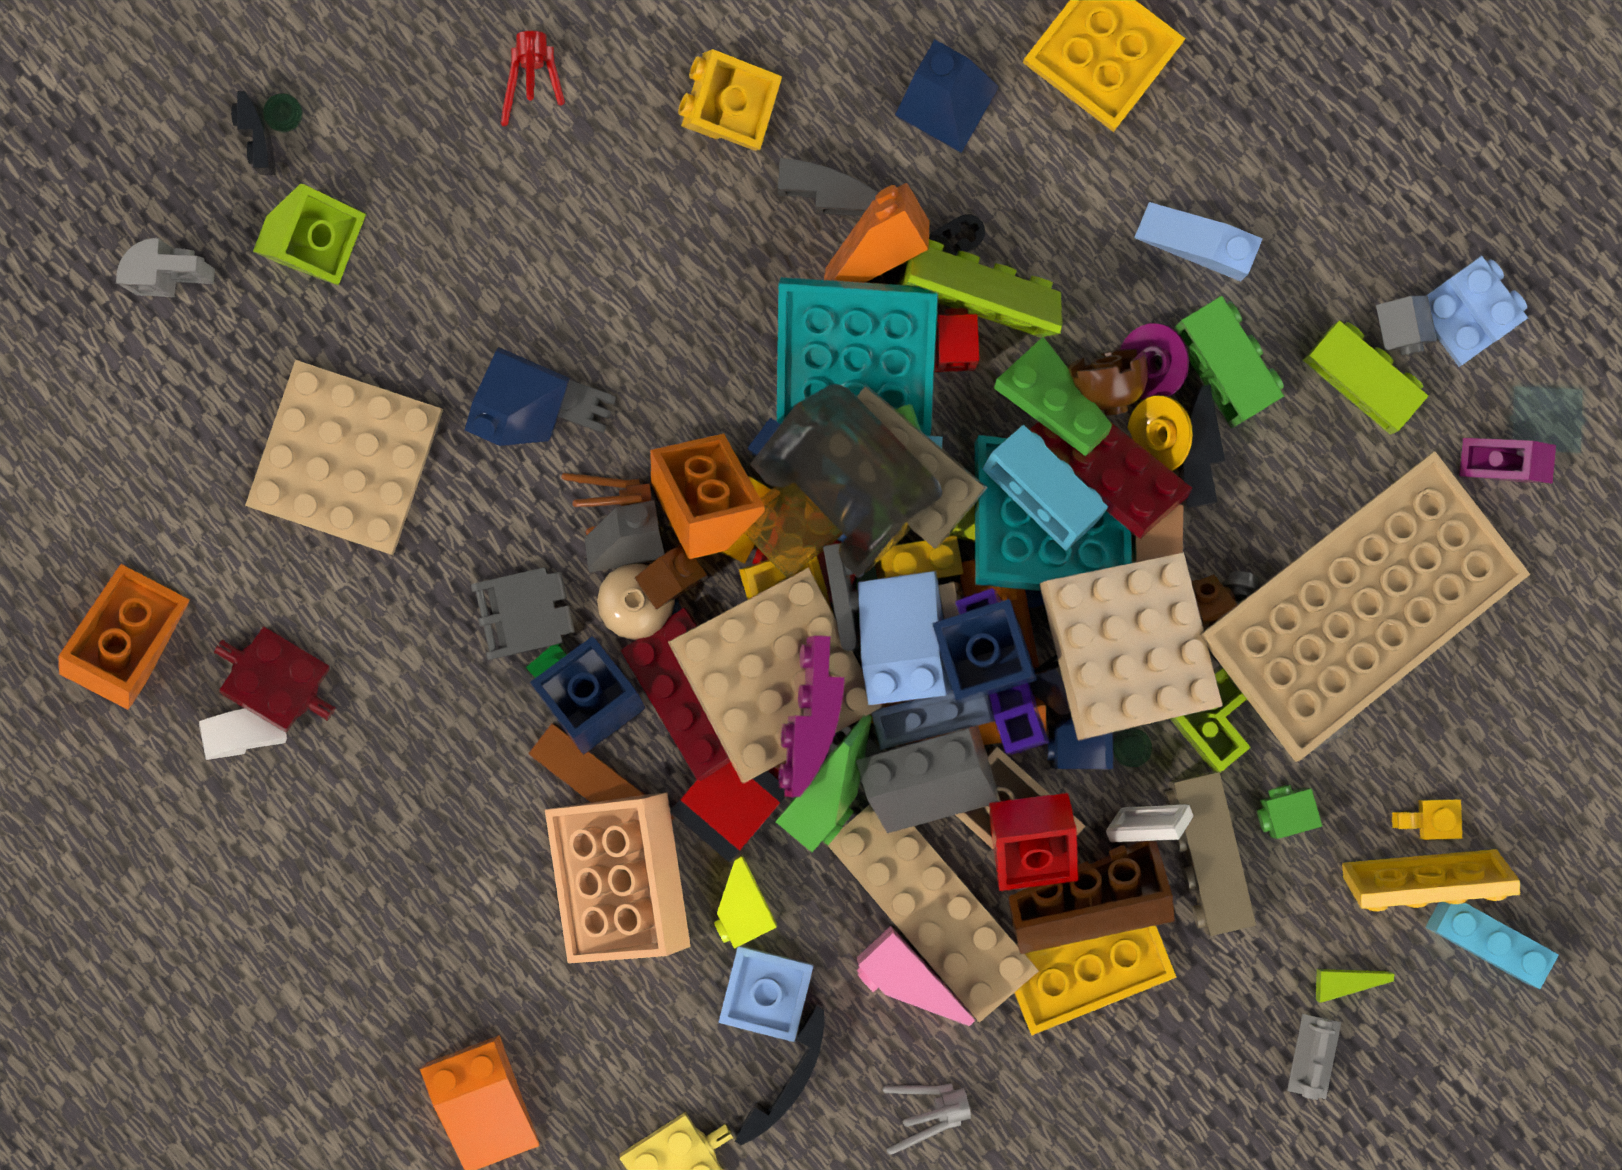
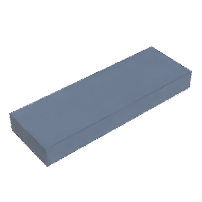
M953 690L946 696L917 699L878 709L871 713L880 750L995 721L990 695L960 704L955 700Z

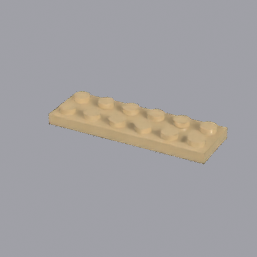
M868 805L845 825L828 845L979 1023L1039 971L1025 954H1020L1019 948L914 826L887 834L872 806Z

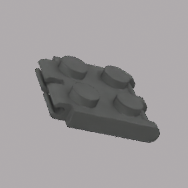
M543 567L470 585L472 593L476 592L482 617L478 619L479 626H484L489 652H486L487 660L564 643L562 635L575 633L569 606L555 607V601L567 599L561 572L548 574L547 568ZM484 590L488 591L493 613L491 616L488 613ZM491 624L496 626L501 648L499 650L496 648Z

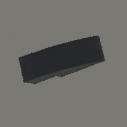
M1210 384L1204 385L1196 391L1188 411L1192 425V444L1185 461L1178 467V477L1191 486L1192 490L1189 496L1181 503L1183 510L1212 505L1218 502L1211 465L1224 462L1225 456Z

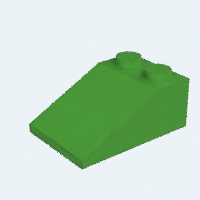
M864 715L823 762L813 781L801 797H794L776 821L778 825L811 852L822 841L828 846L854 812L849 806L857 796L861 778L856 760L865 757L872 721L870 715Z

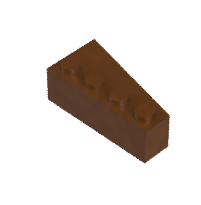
M1156 840L1140 841L1127 848L1122 845L1110 850L1109 856L1089 864L1086 861L1079 864L1078 881L1028 887L1008 896L1012 923L1020 954L1175 921L1173 895Z

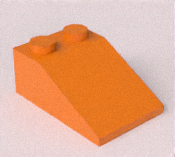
M907 183L899 187L895 185L888 186L875 196L876 199L869 205L826 266L824 280L866 283L928 250L930 221Z
M120 564L59 654V674L129 710L150 677L190 599Z
M500 1035L427 1062L420 1069L433 1107L464 1170H478L540 1146Z

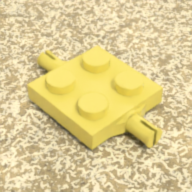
M684 1112L620 1153L619 1158L627 1170H723L717 1161L715 1149L733 1139L734 1136L726 1123L706 1136L695 1127L687 1113Z

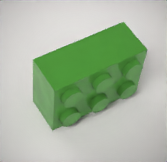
M1220 296L1181 320L1173 329L1183 338L1188 349L1189 362L1204 385L1210 384L1213 400L1232 429L1283 398L1284 395L1281 389L1284 388V385L1277 372L1273 368L1267 369L1260 358L1263 355V351L1258 341L1251 334L1247 336L1239 323L1242 321V317L1236 306L1231 301L1226 303L1224 298Z

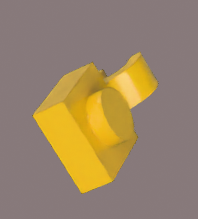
M1419 800V812H1392V828H1420V839L1423 840L1462 839L1461 800Z

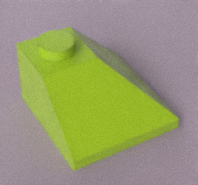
M300 184L266 216L253 252L281 265L339 286L366 214L305 184Z

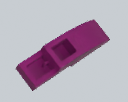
M814 635L807 637L806 644L801 645L800 667L805 668V684H800L798 706L799 708H804V716H788V724H783L781 728V747L787 749L786 764H781L779 786L780 788H785L786 797H801L813 781L827 755L838 724L845 677H829L830 636Z

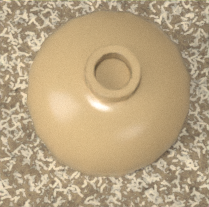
M636 563L618 567L610 572L600 585L597 597L599 615L606 627L619 637L632 640L649 637L660 630L668 618L672 616L675 600L656 610L634 578L649 565Z

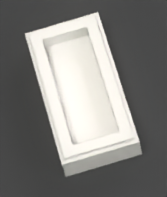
M1186 804L1123 807L1107 828L1106 833L1110 842L1180 839L1194 815L1190 805Z

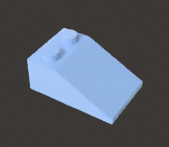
M936 571L859 581L861 658L868 705L946 696L952 690L932 625V623L944 620Z

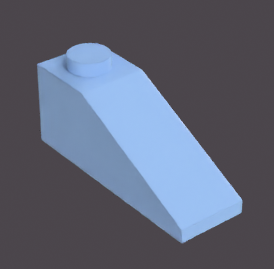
M1151 202L1148 203L1134 237L1240 282L1249 274L1262 242V238L1231 225Z

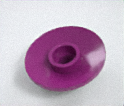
M1145 324L1133 330L1123 341L1120 349H1137V354L1143 350L1146 354L1148 381L1145 391L1139 399L1145 400L1152 396L1170 397L1179 390L1188 374L1189 353L1183 338L1174 329L1163 324ZM1159 356L1162 357L1163 361L1160 370L1155 366V361Z

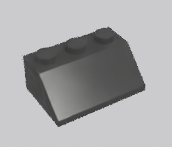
M979 726L856 760L867 800L887 834L989 806V803L1000 802Z

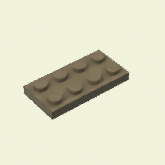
M864 387L816 447L934 549L940 547L988 488L869 387Z

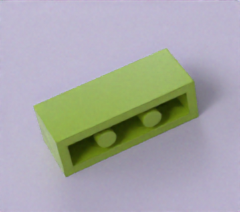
M1339 320L1328 329L1305 356L1303 361L1391 435L1398 432L1427 399L1428 395L1421 390L1423 384L1408 372L1402 374L1392 365L1394 360L1384 350L1378 347L1373 349L1363 341L1364 334L1356 326L1349 322L1343 324Z

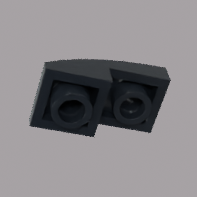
M237 91V103L232 104L231 118L233 126L237 127V130L244 137H253V141H248L247 143L248 163L253 164V168L260 175H276L274 150L266 122L253 99L245 91Z

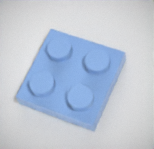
M739 946L733 963L719 1023L795 1042L814 964Z

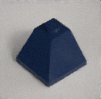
M934 39L916 70L895 116L962 153L999 86L969 58Z
M498 347L473 399L465 431L499 446L549 441L553 434L570 378Z
M1071 713L1063 714L1049 729V743L1044 744V757L1046 761H1050V768L1113 769L1112 732L1078 740Z

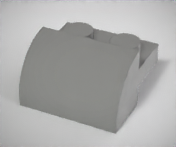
M152 238L138 242L123 255L118 265L116 283L135 295L175 297L176 282L214 284L215 269L207 264L203 257L195 256V251L173 249L159 238Z

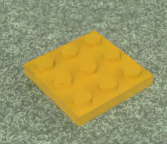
M1070 0L1024 58L1023 63L1103 125L1115 132L1186 38L1136 0Z

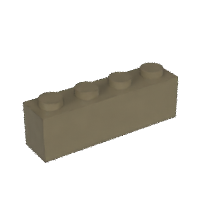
M1211 771L1169 781L1171 790L1165 791L1167 805H1190L1194 815L1180 839L1175 841L1179 852H1186L1189 866L1183 867V874L1188 890H1195L1198 904L1192 906V911L1197 928L1204 927L1206 934L1214 936L1256 926L1220 772Z

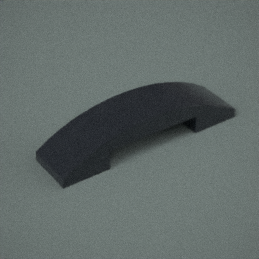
M819 1002L816 1003L797 1034V1040L808 1048L770 1110L757 1102L754 1104L735 1135V1142L739 1145L752 1141L771 1128L786 1114L805 1088L816 1065L823 1039L824 1006Z

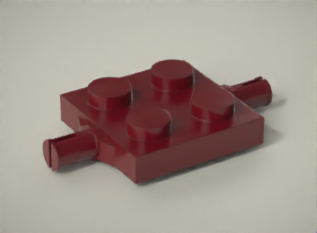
M264 626L253 642L244 648L243 651H240L223 639L219 642V646L217 645L214 654L233 664L230 675L219 689L220 694L285 733L289 731L296 719L308 709L326 721L333 715L336 707L317 697L319 685L330 670V666Z

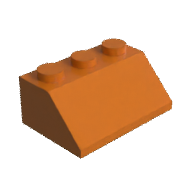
M724 433L650 450L651 486L689 559L727 551L764 513L765 506Z

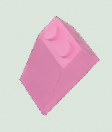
M892 926L886 929L857 957L858 966L860 967L857 970L858 976L871 991L875 992L880 988L887 996L968 1026L975 1021L972 1013Z

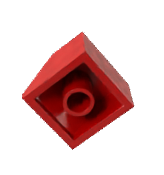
M1068 793L989 803L991 835L999 891L1078 881L1077 832Z

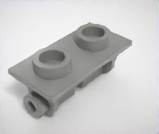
M1302 1014L1287 1091L1299 1093L1303 1097L1318 1100V1098L1326 1099L1341 1022Z

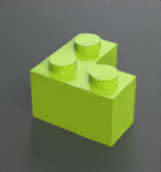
M1220 664L1214 669L1222 706L1171 718L1170 720L1211 770L1221 773L1251 747L1226 718L1247 698Z

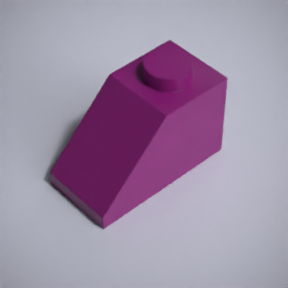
M1463 438L1459 476L1553 484L1556 445L1528 440Z

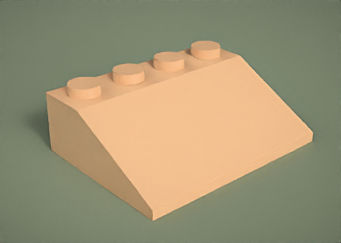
M667 792L545 810L568 963L661 957L691 947Z

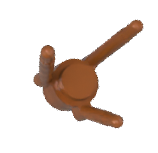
M563 473L561 476L566 481L626 488L619 490L620 496L576 499L572 503L574 507L619 504L625 506L651 501L650 483L640 484L639 479L622 480ZM596 526L586 529V535H588Z

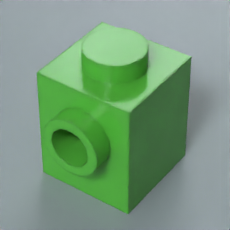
M1291 784L1268 790L1270 797L1260 799L1262 809L1257 810L1259 824L1262 831H1269L1272 838L1279 839L1322 827L1311 788L1303 787L1292 790Z

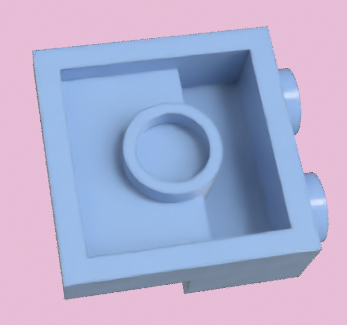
M1482 256L1426 295L1429 299L1436 337L1458 367L1465 364L1528 318L1523 312L1527 309V304L1523 297L1515 290L1509 293L1500 281L1504 278L1500 266L1492 259L1486 262Z

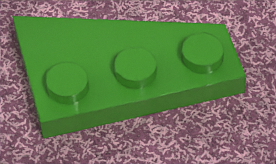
M1044 337L1035 343L996 380L994 389L1084 456H1087L1110 432L1112 424L1099 407L1084 397L1075 387L1069 369Z

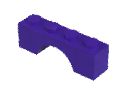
M992 588L957 600L955 603L960 615L1001 602L999 593ZM1029 683L990 695L993 716L1006 754L1013 755L1049 743Z

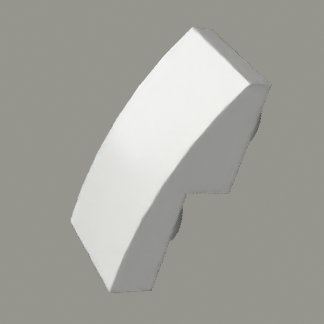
M245 708L199 721L206 760L245 754L246 749L282 744L287 740L285 732Z

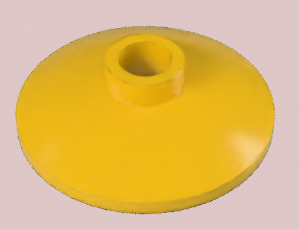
M1152 396L1136 406L1130 416L1127 427L1133 440L1171 471L1175 470L1185 461L1192 444V425L1186 410L1178 401L1167 396Z

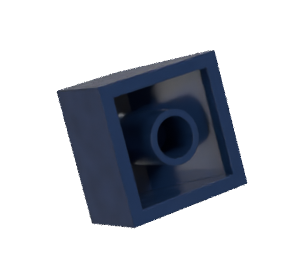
M1010 599L932 623L955 700L960 704L1037 680L1028 648Z
M593 636L530 682L583 755L646 709L637 691Z

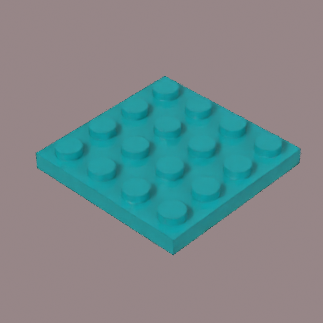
M780 277L778 283L777 422L784 427H789L792 424L797 428L826 430V427L832 428L864 387H869L894 409L908 404L913 405L921 432L931 436L938 293L919 286Z
M978 435L974 442L975 477L988 488L975 503L976 585L1041 591L1040 583L1048 580L1132 563L1131 531L1107 511L1104 512L1089 531L1065 551L982 470L991 453L1008 438Z

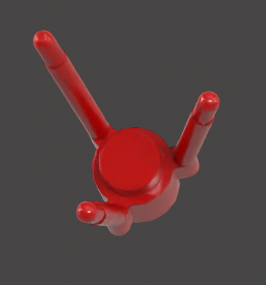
M523 31L516 35V47L511 48L512 62L502 110V126H507L509 122L520 62L521 67L526 69V97L529 101L534 99L535 69L542 68L545 61L557 103L560 106L565 103L554 61V47L547 46L546 34L540 31Z

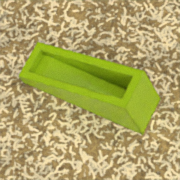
M1317 969L1316 1001L1322 1003L1393 982L1394 973L1390 971Z

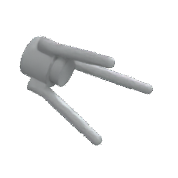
M952 1083L940 1086L886 1085L882 1089L884 1093L941 1096L934 1099L936 1110L919 1114L903 1121L906 1127L938 1119L940 1123L887 1148V1154L889 1155L915 1145L948 1128L961 1126V1121L971 1119L965 1089L954 1090Z

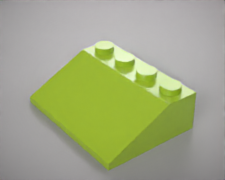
M929 240L927 251L903 264L897 285L919 286L938 293L939 304L951 308H966L969 314H978L980 318L1040 338L1060 334L1062 328L1061 292L1051 289L1053 282L1031 276L1028 281L1016 277L1017 270L998 263H995L993 268L979 264L980 257L971 253L958 251L957 256L943 252L944 245L933 240Z

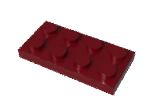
M1040 422L1029 429L1032 433L1039 435L1043 439L1046 447L1057 458L1068 463L1073 469L1074 474L1087 487L1098 492L1102 501L1108 506L1106 511L1140 539L1181 504L1192 490L1191 486L1112 422H1110L1112 427L1109 434L1087 456H1084Z
M683 608L669 617L660 630L649 637L635 640L620 651L695 778L702 781L731 761L668 643L698 626L690 612Z

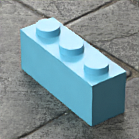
M1022 425L997 447L982 468L1065 551L1089 531L1108 508L1098 492L1087 487L1074 474L1071 466L1057 458L1046 447L1043 439L1039 435L1032 433L1025 425Z
M1439 902L1425 927L1522 982L1541 989L1559 954L1467 903L1449 904Z

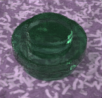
M280 93L267 100L264 105L263 116L270 128L277 132L285 133L294 130L300 124L303 111L296 98L289 94Z
M1133 728L1126 729L1116 736L1113 742V753L1117 761L1122 765L1139 767L1150 758L1152 743L1145 732Z

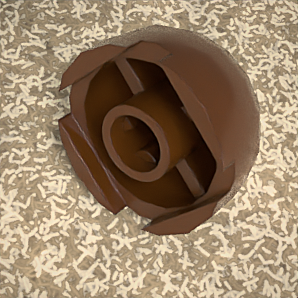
M1118 349L1100 353L1103 357L1092 361L1088 365H1085L1084 358L1070 364L1069 373L1075 387L1084 397L1094 402L1100 410L1104 409L1105 415H1118L1128 411L1127 405L1134 403L1141 397L1148 381V365L1146 354L1143 350L1137 354V349Z

